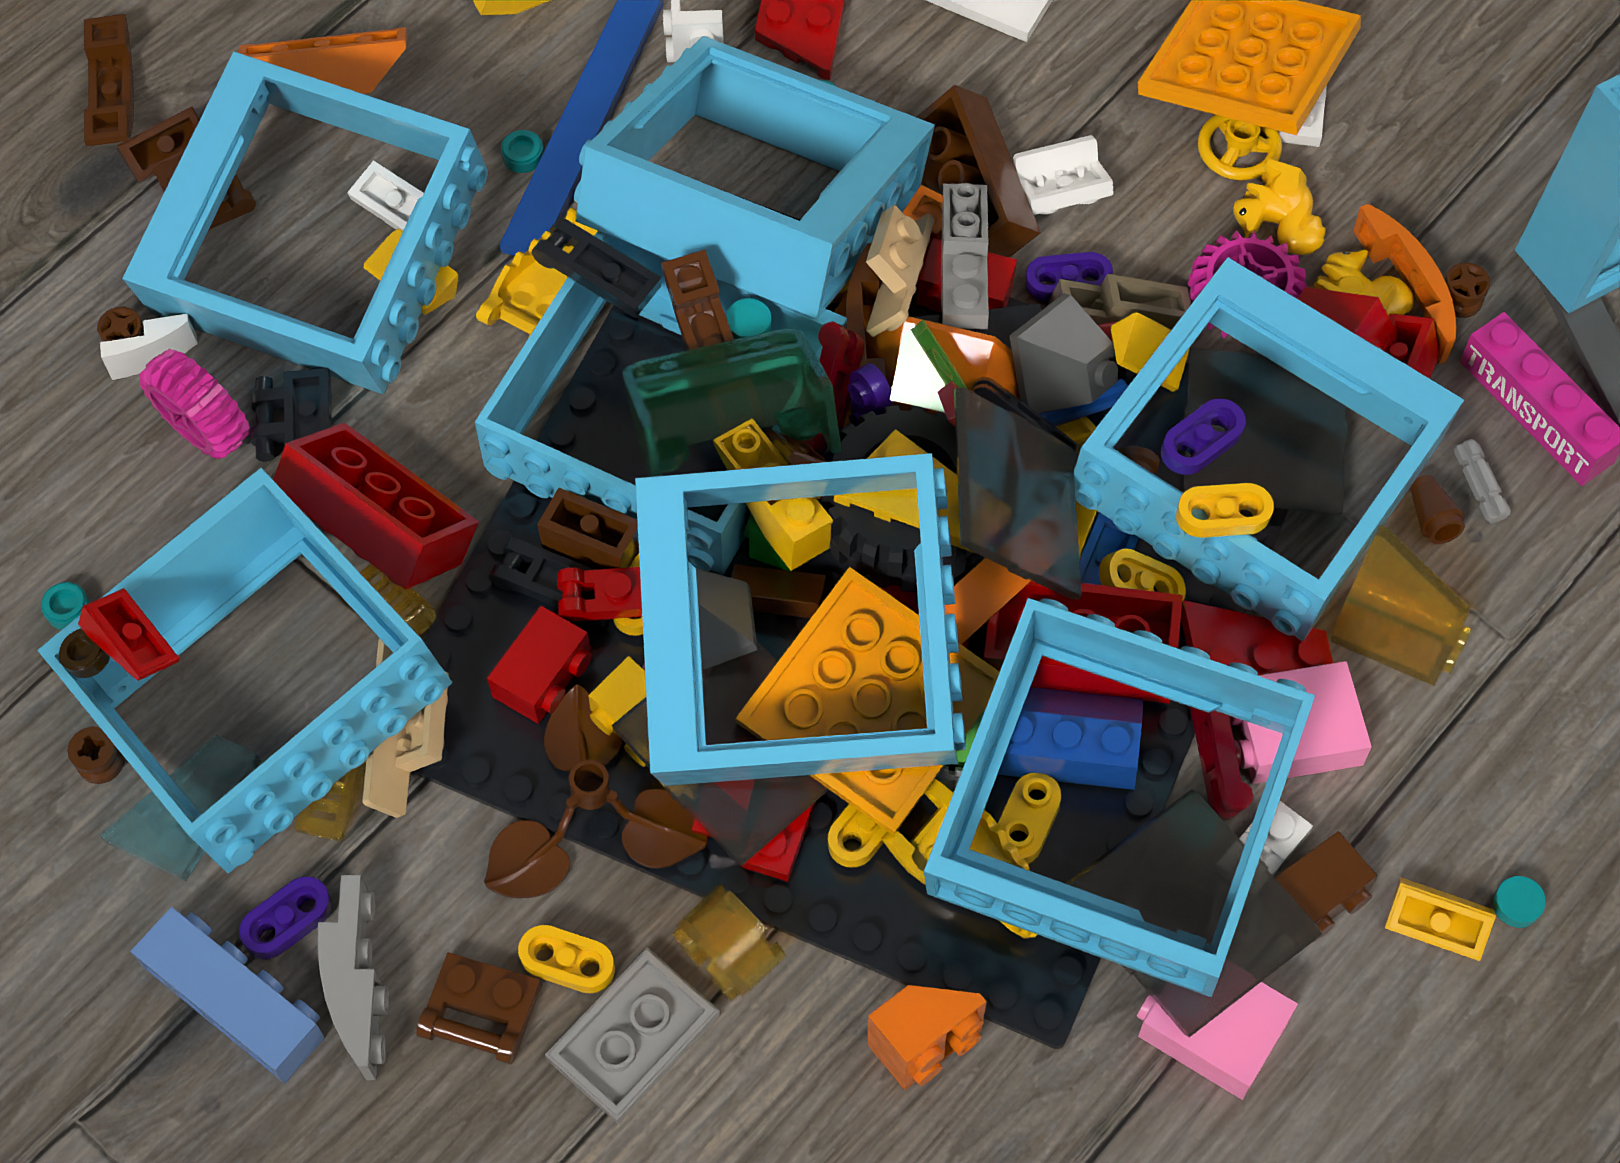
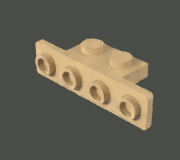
M896 205L881 213L866 259L869 267L882 280L866 329L872 337L886 329L888 331L897 329L908 318V309L912 296L916 291L915 285L924 264L923 258L927 245L931 240L930 234L935 221L929 213L915 221L911 217L905 216Z
M380 638L378 640L376 667L393 654ZM448 687L437 701L426 705L407 721L405 727L398 734L388 737L369 754L366 761L363 804L395 818L406 814L410 772L442 760Z

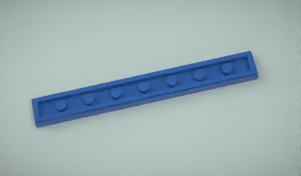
M617 0L500 242L502 253L515 256L519 251L527 252L534 238L539 240L545 231L550 232V228L558 218H563L576 187L581 180L583 165L579 163V156L582 147L587 140L595 138L603 130L607 121H609L664 5L663 0Z

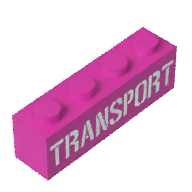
M1505 312L1470 335L1460 363L1581 486L1615 463L1620 454V427Z

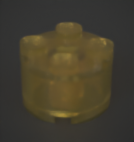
M721 884L716 886L676 924L677 929L672 933L680 943L679 947L695 965L700 967L705 961L709 964L705 969L713 978L712 982L731 1002L738 995L742 998L747 995L787 957L777 941L771 945L765 939L767 929L732 892L728 891L726 893Z

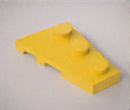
M895 429L867 459L928 453ZM933 457L935 469L944 468L948 509H939V517L947 516L951 545L975 553L1005 521L1006 511ZM917 488L834 495V502L850 507L851 504L873 511L874 517L888 522L895 519L920 529Z

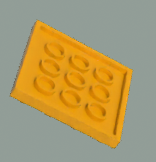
M1191 0L1139 79L1138 95L1297 135L1361 28V15L1299 0Z
M849 567L738 714L736 723L761 741L927 728L919 615ZM959 644V652L950 653V664L959 663L963 701H956L953 704L954 713L963 714L965 735H967L986 709L1000 672ZM944 765L815 774L810 776L894 836Z

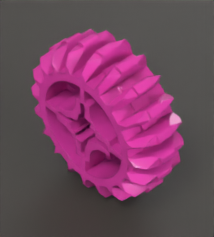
M1236 230L1231 236L1230 241L1220 235L1215 241L1214 246L1206 244L1205 248L1202 249L1201 256H1197L1194 260L1192 273H1190L1188 279L1190 301L1192 304L1227 257L1296 299L1304 288L1307 287L1305 283V269L1299 267L1298 255H1287V243L1277 247L1273 245L1272 234L1264 241L1257 239L1255 230L1248 238H1243ZM1211 323L1207 324L1208 330L1216 328ZM1221 331L1223 339L1229 335Z
M168 349L155 356L145 365L146 368L139 374L140 386L144 390L145 396L162 415L161 418L165 419L172 429L176 430L184 439L200 449L204 455L209 454L212 458L216 459L225 458L243 444L242 441L249 435L248 430L250 429L245 413L238 408V403L231 398L228 391L218 383V380L213 378L205 368L200 367L194 359L188 358L182 352Z

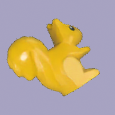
M1267 159L1264 164L1266 173H1263L1261 177L1265 186L1248 183L1246 189L1249 191L1245 193L1246 198L1238 199L1233 205L1234 216L1244 230L1245 238H1248L1254 230L1257 233L1263 221L1279 224L1277 238L1280 245L1287 243L1288 253L1294 255L1311 254L1318 250L1325 241L1326 228L1322 226V219L1319 216L1312 215L1313 197L1306 185L1307 177L1301 168Z
M1367 250L1336 252L1329 255L1321 268L1328 277L1318 276L1313 285L1318 289L1379 297L1388 317L1389 314L1404 315L1409 313L1413 307V293L1401 279L1393 276H1380L1370 281L1360 272L1368 256Z

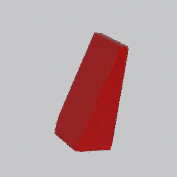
M124 588L83 606L78 625L93 642L137 681L179 662V656Z

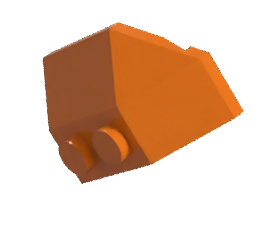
M401 27L362 33L240 45L238 53L362 94L372 93L404 52L407 46L408 34L407 28Z
M908 316L906 321L893 331L886 329L874 337L865 329L867 359L885 358L886 380L891 390L902 337L917 323L921 322L922 319ZM924 320L969 391L977 379L989 377L1020 399L1013 353L1009 347L995 336ZM892 401V406L899 405L900 410L912 411V405ZM926 408L925 413L936 415L937 411Z

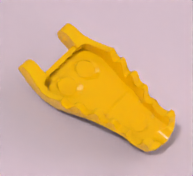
M569 208L565 219L595 236L598 230L576 222L577 210ZM545 231L539 240L534 238L527 252H517L513 261L510 264H505L489 297L482 303L476 313L478 321L491 326L501 319L530 335L532 334L568 278L554 268L549 269L542 266L532 256V249L540 240L548 239L551 235L549 231ZM565 246L562 250L569 254L574 247Z
M934 779L926 790L925 795L938 809L916 835L908 841L897 831L894 836L887 832L881 838L907 872L925 885L924 870L954 793L937 779ZM984 810L970 850L1030 871L1028 863L1021 856L1018 848L1008 842L1003 828L996 823L991 814ZM1000 921L1010 931L1023 938H1032L1038 935Z

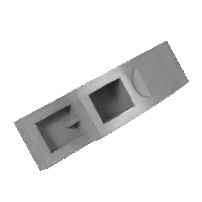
M969 183L943 184L941 240V311L943 325L965 329L988 328L987 185H972Z
M341 875L338 922H318L320 977L327 1007L344 1047L365 1080H376L377 1064H384L386 1057L385 1034H379L380 1016L388 1014L389 990L387 985H382L374 969H364L370 968L372 964V941L370 938H366L367 921H374L375 894L368 891L361 875Z

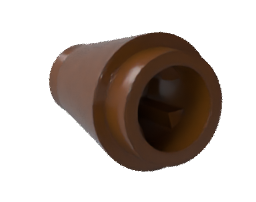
M1424 475L1417 478L1409 490L1412 494L1422 535L1429 538L1434 544H1444L1454 540L1465 528L1463 511L1436 481L1434 476Z

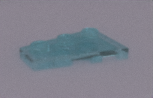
M216 735L175 770L170 777L198 811L203 814L253 772L261 760L257 753ZM153 791L100 835L105 843L184 881H187L205 852L189 837Z

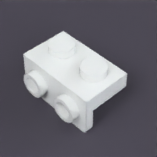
M671 0V9L663 10L664 35H672V37H666L667 63L676 62L681 57L683 51L686 48H691L702 36L724 43L722 10L681 11L680 0Z
M1092 135L1016 153L1013 156L1015 169L1034 215L1051 214L1060 208L1076 204H1091L1100 198L1113 195V180L1098 161L1097 141Z

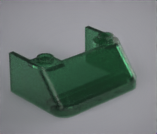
M781 329L643 360L631 364L623 371L625 390L643 462L649 477L662 476V472H671L678 469L689 458L688 445L715 439L751 418L760 428L778 425L784 435L790 436L794 440H808L815 437L818 433H822L832 453L842 452L832 383L805 334L799 330Z

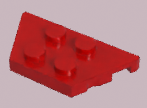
M761 0L755 26V40L770 49L779 50L783 53L784 57L796 64L801 60L818 69L819 77L824 80H831L846 0Z

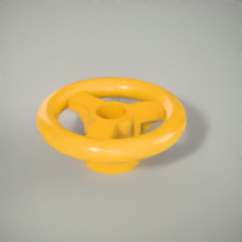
M1214 115L1205 122L1199 132L1198 150L1203 162L1218 175L1232 180H1251L1261 177L1263 173H1266L1264 164L1267 159L1279 161L1282 152V141L1277 130ZM1218 127L1225 135L1227 141V151L1221 160L1214 155L1210 146L1211 136ZM1260 130L1263 131L1267 138L1260 136ZM1250 152L1268 153L1266 158L1255 166L1247 168L1233 167L1239 157L1246 156Z

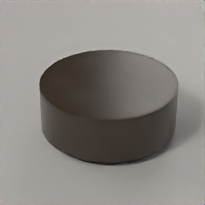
M81 628L70 633L63 640L59 649L61 664L73 676L78 678L95 676L106 667L110 660V656L93 642Z

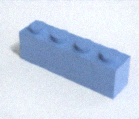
M171 907L130 952L145 970L285 1084L325 1039L316 1024L320 1016L302 1000L297 999L294 1004H291L281 996L280 993L284 990V987L263 969L255 975L244 966L248 958L229 941L226 940L221 946L209 937L212 929L193 912L184 917Z

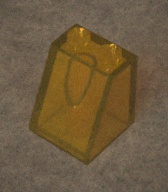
M1380 525L1346 598L1330 642L1435 686L1441 671L1451 674L1459 654H1461L1472 628L1463 625L1470 607L1390 529Z

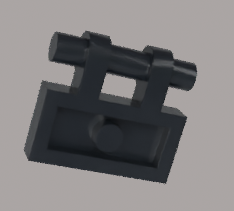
M328 368L284 372V387L273 388V379L271 377L260 376L255 379V391L251 394V409L256 412V425L251 428V443L253 446H256L257 460L262 462L271 461L274 458V446L278 443L284 442L285 447V444L332 427L331 375ZM278 408H284V422L273 423V412Z

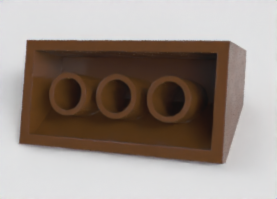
M954 84L916 117L935 124L921 185L943 195V184L969 183L972 185H987L988 252L1011 257L1041 232L988 99Z

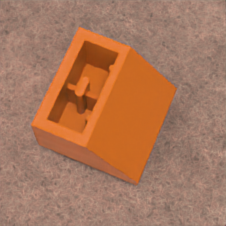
M907 985L868 1015L867 1045L904 1091L915 1082L919 1086H923L942 1070L943 1067L940 1063L954 1052L961 1056L980 1041L982 1036L979 1032L982 1031L984 1024L983 1020L987 1001L980 993Z

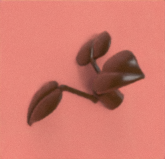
M578 684L573 686L564 695L557 709L552 713L544 735L545 752L549 761L559 770L570 771L571 797L566 801L567 806L556 833L551 838L545 826L530 820L514 822L497 835L490 849L484 883L489 890L502 896L520 899L538 897L551 892L563 882L570 869V858L557 844L562 841L573 813L578 806L586 810H594L600 808L606 802L611 803L624 819L629 820L622 831L624 849L631 859L645 867L663 868L672 866L703 850L708 843L707 836L692 832L696 812L681 797L676 798L669 791L661 789L645 790L637 796L634 803V812H632L619 800L617 792L610 790L609 776L604 765L610 763L618 755L622 748L623 739L615 732L607 735L590 718L592 711L590 710L589 693Z

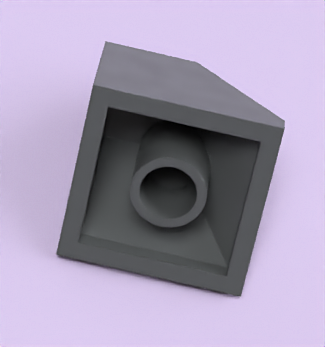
M1062 294L1010 335L1020 400L1037 413L1093 403L1118 382V366L1115 360L1113 342L1069 294Z
M696 568L702 670L757 651L751 589L748 583Z

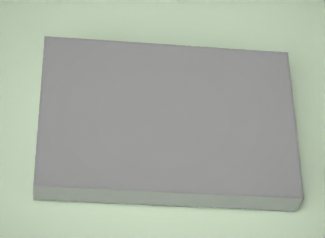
M647 947L545 1054L546 1060L619 1125L720 1016V1010Z

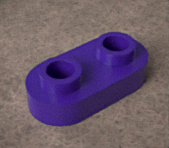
M1095 252L1041 256L1029 264L1026 271L1025 286L1033 298L1048 302L1060 279L1101 286L1107 274L1113 275V267L1105 256ZM1091 277L1096 281L1087 282L1084 278ZM1049 281L1053 283V285H1044L1041 284V282Z
M867 363L851 372L848 392L851 397L852 414L849 415V421L856 427L859 425V416L870 411H874L876 416L884 414V407L892 406V400H890V386L885 376L875 365Z
M1227 399L1208 401L1167 432L1161 447L1163 462L1170 470L1179 474L1190 475L1199 472L1239 441L1246 425L1244 412L1236 403ZM1212 425H1219L1225 429V432H1218L1214 430ZM1177 451H1187L1191 457L1182 456Z
M300 877L288 883L251 910L243 918L239 929L240 939L247 951L260 959L277 957L316 929L318 922H325L332 909V899L327 888L316 878ZM313 900L316 902L315 907L311 911H300V907L305 901ZM264 931H276L272 940L268 942L260 941Z

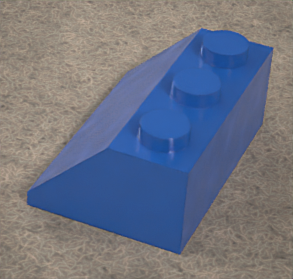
M1030 687L997 775L1023 777L1030 773L1049 775L1059 782L1135 790L1144 699Z

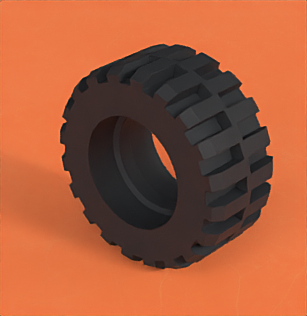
M899 405L884 407V414L877 416L874 411H870L859 416L858 426L855 427L850 423L838 432V442H830L824 452V458L828 462L867 459L896 429L928 454L932 453V457L995 503L997 488L995 485L997 476L994 464L988 461L989 455L948 421L946 414L941 411H937L936 415L925 413L926 408L912 405V411H899ZM834 495L821 496L820 499H817L833 519L830 540L831 554L838 563L844 564L849 561V567L864 577L866 575L873 577V583L878 587L887 589L889 583L901 584V591H915L917 580L914 550L921 543L919 528L906 523L892 520L888 522L874 516L873 511L851 504L850 507L834 502ZM951 545L952 556L942 558L943 565H951L953 579L965 571L966 561L969 563L976 561L982 553L983 545L975 553Z

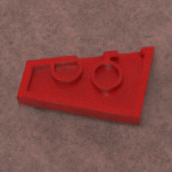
M1182 601L1181 621L1186 645L1206 652L1210 656V660L1228 666L1232 662L1245 664L1258 672L1257 676L1333 663L1325 630L1312 628L1305 640L1301 641L1293 635H1286L1278 631L1267 618L1190 601Z

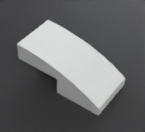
M188 314L144 320V336L100 342L101 358L112 380L140 374L150 360L168 349L186 353L198 344L197 335Z

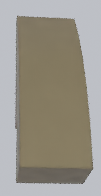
M1112 274L1106 275L1101 286L1060 279L1047 303L1048 305L1065 293L1071 295L1096 324L1120 321L1133 313H1140L1171 330L1191 305L1187 287Z

